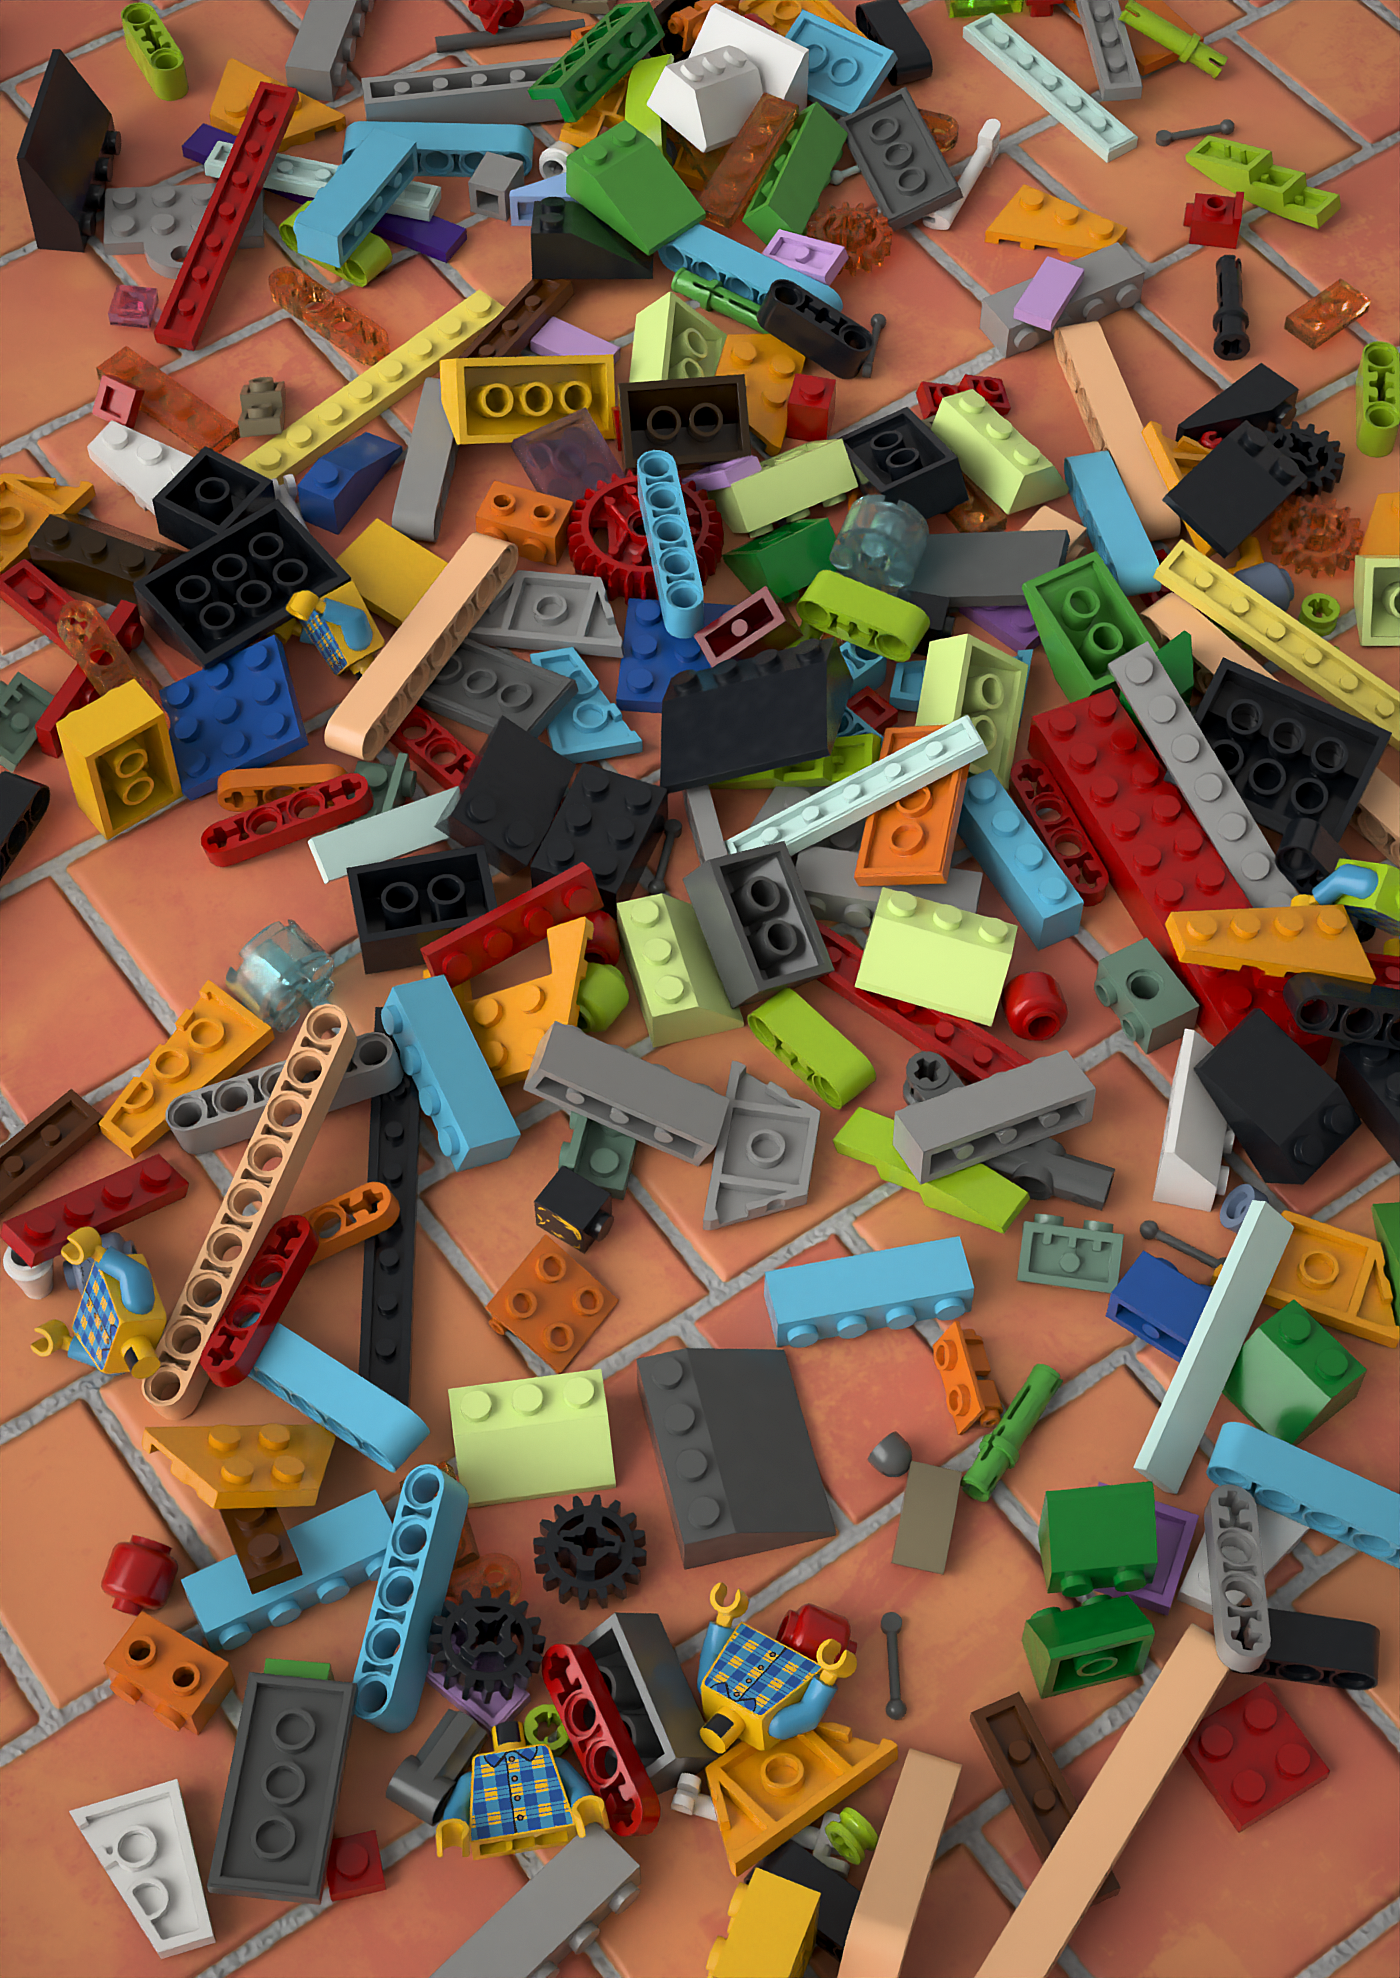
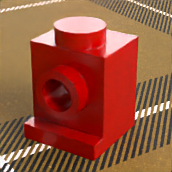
M1236 191L1235 197L1195 193L1194 203L1186 202L1183 227H1190L1188 244L1236 249L1242 219L1244 192Z

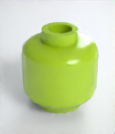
M588 963L586 977L580 980L576 1004L580 1006L577 1027L584 1033L607 1030L629 1002V992L625 985V978L614 966Z

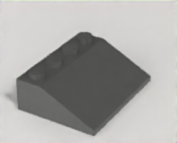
M684 1348L636 1359L637 1386L684 1570L836 1536L835 1525L784 1350Z

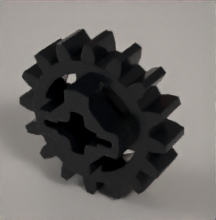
M1297 421L1292 422L1291 429H1286L1279 423L1276 424L1274 433L1267 430L1264 433L1268 441L1284 456L1295 461L1299 470L1308 477L1294 493L1297 501L1303 502L1305 495L1308 494L1313 499L1319 500L1322 490L1332 493L1335 483H1339L1344 468L1345 453L1339 452L1340 442H1328L1330 432L1326 430L1317 434L1314 432L1315 425L1311 423L1306 429H1300Z
M595 1494L591 1505L583 1506L579 1496H574L573 1509L566 1511L557 1504L554 1506L556 1521L552 1522L542 1519L539 1523L540 1533L544 1537L534 1538L533 1540L534 1553L539 1555L534 1559L536 1574H545L543 1577V1588L546 1592L559 1587L560 1603L565 1604L572 1596L578 1597L580 1610H586L589 1600L597 1598L602 1609L608 1608L609 1594L614 1593L618 1598L624 1600L627 1598L625 1582L639 1585L641 1581V1571L637 1567L646 1566L647 1551L642 1549L646 1545L644 1530H635L637 1527V1516L634 1513L623 1517L620 1516L621 1502L615 1500L607 1509L602 1507L600 1495ZM605 1527L614 1531L618 1536L611 1535ZM588 1548H595L593 1556H585ZM562 1568H569L576 1578L567 1574Z
M483 1586L480 1598L476 1599L467 1590L461 1591L459 1606L452 1601L446 1600L443 1603L441 1616H434L430 1629L432 1635L429 1636L427 1653L434 1655L431 1670L433 1673L447 1672L443 1684L446 1690L454 1687L457 1683L463 1686V1700L467 1701L473 1692L476 1691L481 1692L484 1704H490L493 1692L499 1691L501 1696L508 1701L512 1699L514 1684L526 1690L531 1682V1673H539L543 1659L540 1654H543L546 1642L545 1636L537 1635L541 1620L539 1617L526 1619L529 1603L522 1601L514 1607L509 1603L510 1591L505 1590L499 1599L491 1598L488 1586ZM452 1634L456 1636L455 1644L460 1648V1652L457 1655L451 1643ZM515 1634L520 1642L521 1655L516 1653L518 1645L512 1641V1637Z

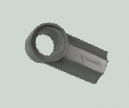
M448 1709L416 1757L414 1755L408 1756L398 1767L387 1787L386 1798L430 1826L437 1825L444 1816L445 1807L460 1776L464 1775L472 1763V1758L479 1753L488 1740L487 1731L481 1728L473 1718L460 1710L453 1711Z

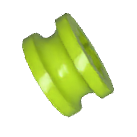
M1324 593L1308 595L1302 602L1298 621L1320 637L1329 635L1336 628L1337 619L1340 614V605L1336 599ZM1317 612L1323 613L1321 618L1316 617Z
M542 1704L533 1708L527 1714L524 1722L526 1746L548 1744L553 1758L560 1757L568 1749L570 1739L555 1705ZM547 1722V1727L549 1728L551 1722L555 1723L558 1726L557 1740L548 1743V1737L546 1736L543 1742L539 1741L536 1738L538 1724Z
M845 1807L839 1814L840 1822L831 1821L826 1825L825 1833L841 1856L854 1865H859L866 1858L864 1852L866 1849L868 1851L876 1849L879 1837L871 1824L860 1813L850 1807Z

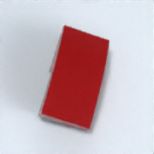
M965 374L959 386L922 381L916 391L923 419L937 414L942 398L970 389L982 395L985 401L1001 416L1007 415L1011 410V406L1002 379L988 376Z

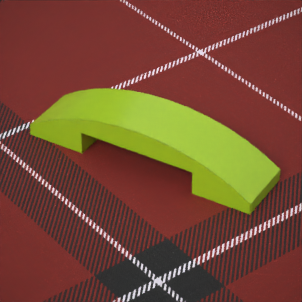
M667 54L640 60L633 66L626 94L625 120L650 138L672 166V159L666 152L667 122L646 105L665 66L674 63L673 55Z

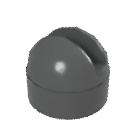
M895 1431L886 1436L873 1449L867 1460L883 1475L899 1477L909 1470L910 1462L912 1461V1451L905 1439Z

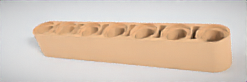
M1097 321L1057 327L1054 332L1056 355L1095 451L1107 450L1110 453L1149 541L1178 537L1181 527L1180 517L1162 501L1169 490L1141 432L1144 427L1100 324Z
M478 532L472 533L329 719L324 735L325 744L328 748L368 762L379 754L513 575L519 557L518 548L515 544Z

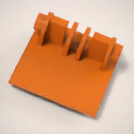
M545 1234L484 1308L492 1315L489 1325L494 1331L501 1335H504L508 1330L511 1331L555 1372L560 1374L617 1304L619 1299Z

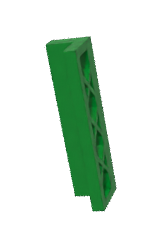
M650 1L617 4L527 90L531 99H554L565 123L577 122L665 36Z

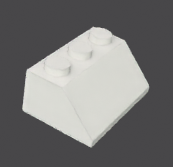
M715 3L708 12L688 58L727 45L741 49L747 55V59L759 70L770 123L767 129L781 135L785 131L790 118L807 108L809 49Z
M731 45L665 66L646 104L702 153L765 131L770 124L759 70L747 59V55L741 49Z
M1185 1029L1173 1077L1152 1201L1211 1212L1215 1194L1224 1195L1226 1191L1229 1167L1221 1165L1222 1153L1231 1154L1235 1134L1193 1069L1214 1046L1195 1030Z

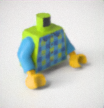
M1339 858L1335 871L1312 889L1313 895H1297L1291 899L1290 907L1343 904L1347 914L1393 936H1399V938L1385 941L1382 954L1400 956V869L1388 864Z

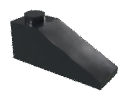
M1260 363L1181 422L1177 428L1175 441L1178 442L1184 435L1198 442L1202 435L1208 431L1217 432V439L1220 437L1224 439L1246 420L1253 427L1263 432L1265 430L1272 433L1275 432L1276 424L1279 423L1286 428L1296 415L1297 409L1295 404L1299 389L1266 365Z

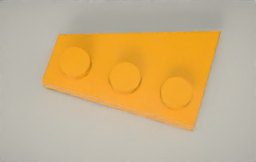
M1023 184L986 229L984 242L999 244L1000 239L1020 242V248L1034 250L1036 245L1057 248L1059 254L1063 256L1081 258L1117 242L1122 245L1126 240L1128 227Z

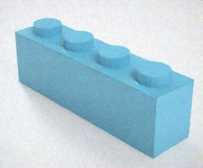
M376 127L373 128L364 140L359 141L352 155L344 164L342 163L338 166L335 175L325 187H321L317 191L315 199L304 211L297 215L293 231L296 234L298 253L341 268L418 174L416 141Z
M989 769L967 778L957 833L1038 951L1078 934L1084 901L992 770Z
M445 975L392 987L381 1011L382 1024L387 1034L393 1036L400 1050V1061L405 1073L411 1075L416 1084L423 1112L432 1118L438 1131V1142L443 1154L450 1157L456 1172L507 1159L521 1133Z
M960 1236L766 1271L764 1280V1298L776 1347L790 1345L795 1348H802L825 1338L839 1336L850 1339L861 1336L868 1330L884 1327L894 1330L904 1329L917 1321L933 1318L944 1321L960 1317L965 1312L971 1311L974 1295V1284Z
M376 1490L286 1530L303 1573L301 1576L252 1595L235 1554L181 1579L188 1602L211 1652L214 1653L222 1648L224 1650L238 1648L251 1639L252 1634L271 1625L274 1627L287 1625L297 1619L301 1611L320 1602L329 1604L338 1601L349 1592L350 1588L369 1579L371 1581H378L393 1524Z

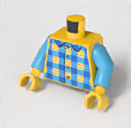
M353 581L344 584L321 598L308 590L294 593L286 606V610L297 617L300 624L297 623L295 618H292L266 634L267 637L275 635L282 644L287 643L291 634L299 636V642L316 646L334 675L339 676L351 669L357 681H359L375 660L374 655L385 646L384 639Z
M79 1228L67 1237L70 1242L61 1249L63 1257L74 1265L81 1264L90 1257L94 1259L71 1327L75 1336H70L67 1326L61 1320H50L34 1329L36 1332L46 1336V1338H40L33 1342L31 1349L42 1357L63 1349L68 1351L67 1355L69 1358L93 1366L105 1374L118 1376L131 1372L132 1376L137 1379L148 1378L156 1373L160 1367V1360L155 1350L164 1331L167 1317L143 1254L125 1255L112 1246L105 1249L102 1247L99 1233L94 1228Z
M719 1582L710 1593L711 1605L718 1611L716 1621L709 1622L700 1653L697 1689L702 1697L703 1713L708 1720L700 1729L701 1739L710 1749L717 1753H724L737 1738L760 1751L771 1749L781 1740L814 1730L819 1725L838 1690L835 1684L837 1678H847L856 1671V1656L849 1650H845L840 1660L834 1664L835 1657L840 1653L841 1644L834 1639H827L817 1650V1663L742 1621L736 1628L732 1627L733 1619L742 1616L746 1612L749 1601L745 1592L738 1588L733 1604L724 1607V1599L727 1595L728 1587L723 1582Z
M507 1721L499 1723L491 1729L494 1752L477 1754L472 1758V1771L460 1776L445 1807L443 1821L436 1828L437 1857H443V1851L451 1846L462 1848V1857H469L471 1845L474 1861L567 1845L576 1836V1831L580 1838L586 1837L584 1827L590 1823L599 1822L603 1824L604 1830L610 1828L605 1804L602 1798L594 1795L591 1786L566 1759L553 1758L548 1744L526 1746L524 1726L521 1722Z

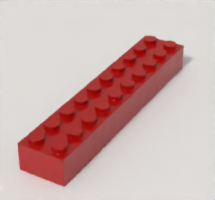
M1109 689L1032 716L1027 746L1029 754L1033 759L1043 762L1049 768L1109 875V883L1142 936L1148 938L1199 1004L1196 1023L1207 1041L1215 1047L1253 1009L1260 1008L1319 1066L1324 1065L1333 1038L1301 1030L1284 1002L1283 991L1255 988L1251 966L1242 965L1240 971L1179 961L1165 926L1171 912L1253 908V906L1176 787L1163 781L1166 774L1165 770L1113 690ZM1310 1000L1304 1006L1310 1005L1314 1001Z

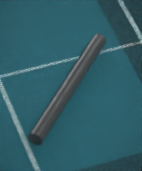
M584 19L503 28L499 29L496 35L488 31L438 36L435 37L437 52L567 37L571 36L572 30L585 27Z

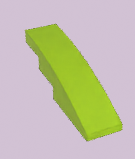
M1208 135L1185 155L1187 163L1234 194H1236V191L1244 192V199L1283 218L1318 229L1341 209L1339 194L1308 187L1305 172L1273 165L1272 151Z
M874 733L836 737L831 756L708 784L709 789H774L775 786H831L879 761L881 737Z
M858 1107L832 1140L837 1153L876 1166L882 1180L919 1192L925 1206L1003 1234L1030 1200L1027 1191L982 1163L920 1185L893 1146L894 1120L862 1107Z

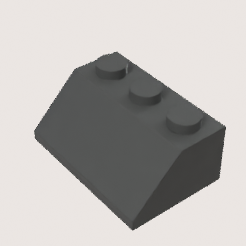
M785 841L709 859L682 879L732 1009L769 999L784 988H796L834 971L833 964Z
M615 1612L577 1643L584 1645L592 1653L657 1795L676 1788L681 1773L696 1775L711 1762L719 1758L718 1753L710 1749L701 1739L700 1729L705 1725V1722L658 1614ZM590 1700L586 1703L583 1710L584 1723L588 1729H591L596 1719L595 1707ZM609 1748L605 1756V1769L610 1777L615 1774L617 1769V1756L612 1748Z

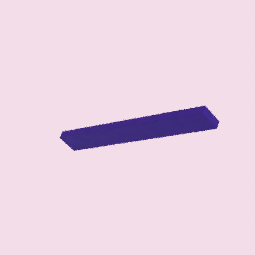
M203 123L182 145L183 157L204 165L217 141L234 144L237 136ZM264 188L267 191H270L272 193H275L277 195H280L284 198H287L302 205L307 201H313L315 199L303 195ZM385 213L370 231L373 234L445 263L451 259L467 240L466 228L434 215L430 222Z

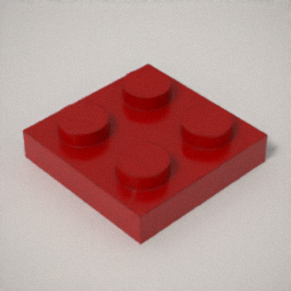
M1266 1682L1201 1720L1182 1752L1238 1833L1327 1779L1330 1773L1326 1764Z

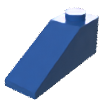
M365 432L320 457L297 485L303 520L339 535L402 454V446Z

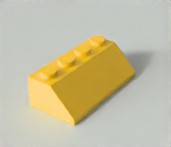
M613 354L439 360L441 401L457 444L615 439L611 407H615Z

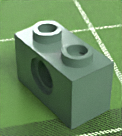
M1147 937L1099 960L1096 981L1094 983L1096 995L1104 1006L1111 1007L1120 1019L1121 1027L1127 1038L1133 1042L1136 1041L1146 1055L1183 1037L1185 1029L1194 1030L1199 1004ZM1137 996L1146 997V998H1148V999H1141V998H1138Z

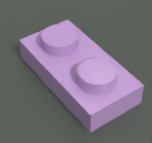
M781 229L776 232L762 252L763 255L827 286H830L849 258L843 246Z

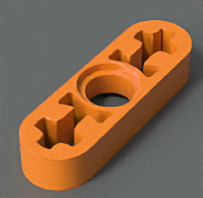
M335 764L229 770L218 778L217 800L219 805L226 810L245 812L338 776L348 774V772L343 767ZM289 786L293 788L287 790L275 789L274 787ZM332 800L327 802L329 806H334ZM312 805V806H308V807H306V808H309V807H319V806Z
M380 1182L363 1184L300 1214L310 1222L319 1238L318 1249L309 1266L387 1230L396 1222L400 1213V1205L386 1185ZM375 1201H380L377 1203L378 1210L375 1213L370 1214V1212L372 1211V1204ZM353 1211H354V1214H352V1215H353V1217L357 1220L355 1223H354V1221L351 1219V1217L348 1215L349 1213H351V1212H353ZM335 1218L341 1219V1226L333 1236L320 1238V1230L327 1221Z

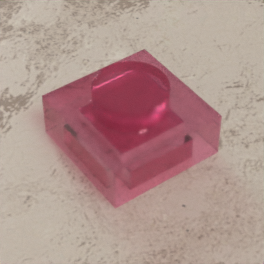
M117 284L108 311L110 325L150 329L159 301L157 288Z

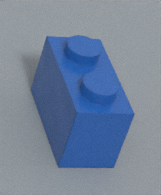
M1143 1250L1111 1292L1106 1317L1180 1363L1213 1288L1195 1283L1179 1273L1178 1269L1168 1260L1155 1258Z

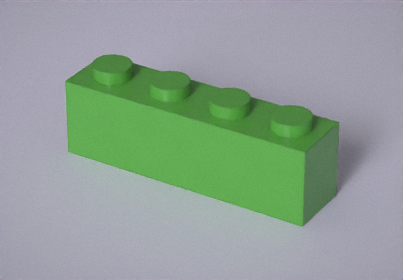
M818 102L813 103L790 118L742 219L766 245L769 244L779 229L803 236L806 235L808 230L806 228L807 222L819 207V196L831 181L830 172L843 155L841 149L848 133Z

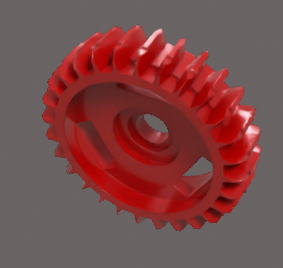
M630 469L627 472V477L622 479L613 473L611 483L607 484L602 480H598L597 491L590 488L586 489L584 499L576 500L575 510L570 512L567 529L570 561L573 562L575 574L601 577L611 602L618 596L625 598L627 606L629 598L659 600L646 535H640L634 531L636 527L644 525L638 499L637 476H634ZM678 474L702 586H706L708 575H715L717 563L721 562L724 545L721 513L717 511L715 500H708V494L705 489L696 491V484L693 480L682 484V477ZM600 527H607L608 553H603L593 541V537Z

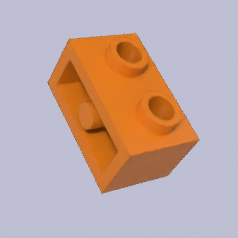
M494 480L475 515L476 532L515 544L520 557L527 558L533 562L557 566L567 546V529L570 512L574 510L573 502Z
M143 1611L140 1612L103 1663L111 1681L109 1687L117 1696L132 1705H136L140 1700L155 1709L153 1712L154 1716L165 1726L177 1732L182 1727H185L196 1735L201 1733L236 1683L229 1662Z

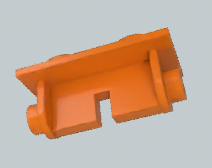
M699 0L695 2L694 8L688 6L681 11L673 13L668 21V28L671 33L678 34L684 38L682 51L686 52L693 48L711 6L717 3L739 14L740 0Z
M954 1321L933 1344L934 1363L937 1369L940 1370L947 1395L948 1411L953 1416L958 1435H963L975 1421H980L982 1427L985 1428L998 1425L1001 1421L1000 1415L1004 1410L1000 1403L994 1380H977V1376H987L991 1372L982 1337L976 1335L974 1329L962 1330L960 1322Z

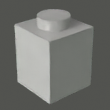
M487 151L468 181L470 211L507 222L511 215L510 191L525 186L523 161Z

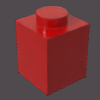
M795 374L787 402L786 438L803 441L828 440L835 415L836 379Z

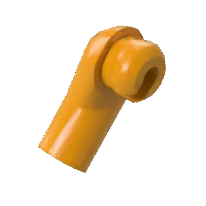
M1249 537L1238 547L1241 559L1236 562V566L1229 567L1226 571L1234 575L1240 570L1265 562L1256 537Z

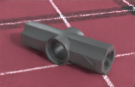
M1049 1137L980 1162L1027 1191L1030 1199L1046 1200L1053 1195L1100 1211L1105 1206L1115 1173V1168L1067 1154L1060 1143Z

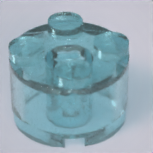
M867 495L857 499L851 505L834 542L829 560L843 576L887 594L896 593L899 588H907L914 579L927 547L928 524L913 506L899 500L896 505L885 502V495Z
M288 919L289 926L285 927L278 921L256 934L239 952L244 961L237 972L230 966L225 980L227 988L263 1023L274 1027L279 1033L287 1031L296 1023L300 1016L298 1011L311 1000L315 1004L322 1002L330 995L335 986V983L330 979L334 970V959L292 919Z

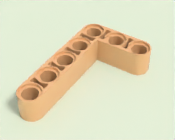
M912 1748L909 1749L851 1921L837 1978H900L907 1946L952 1806L963 1764Z

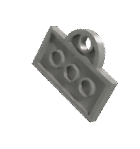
M217 183L106 189L103 242L106 256L145 254L148 265L156 273L170 279H177L183 262H177L176 260L186 257ZM264 187L261 190L237 249L264 248Z

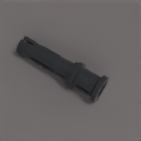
M1224 255L1216 262L1218 310L1213 315L1212 320L1213 328L1217 332L1213 343V350L1219 358L1227 361L1241 359L1250 350V339L1246 334V329L1249 326V316L1242 306V263L1239 258L1235 261V255Z

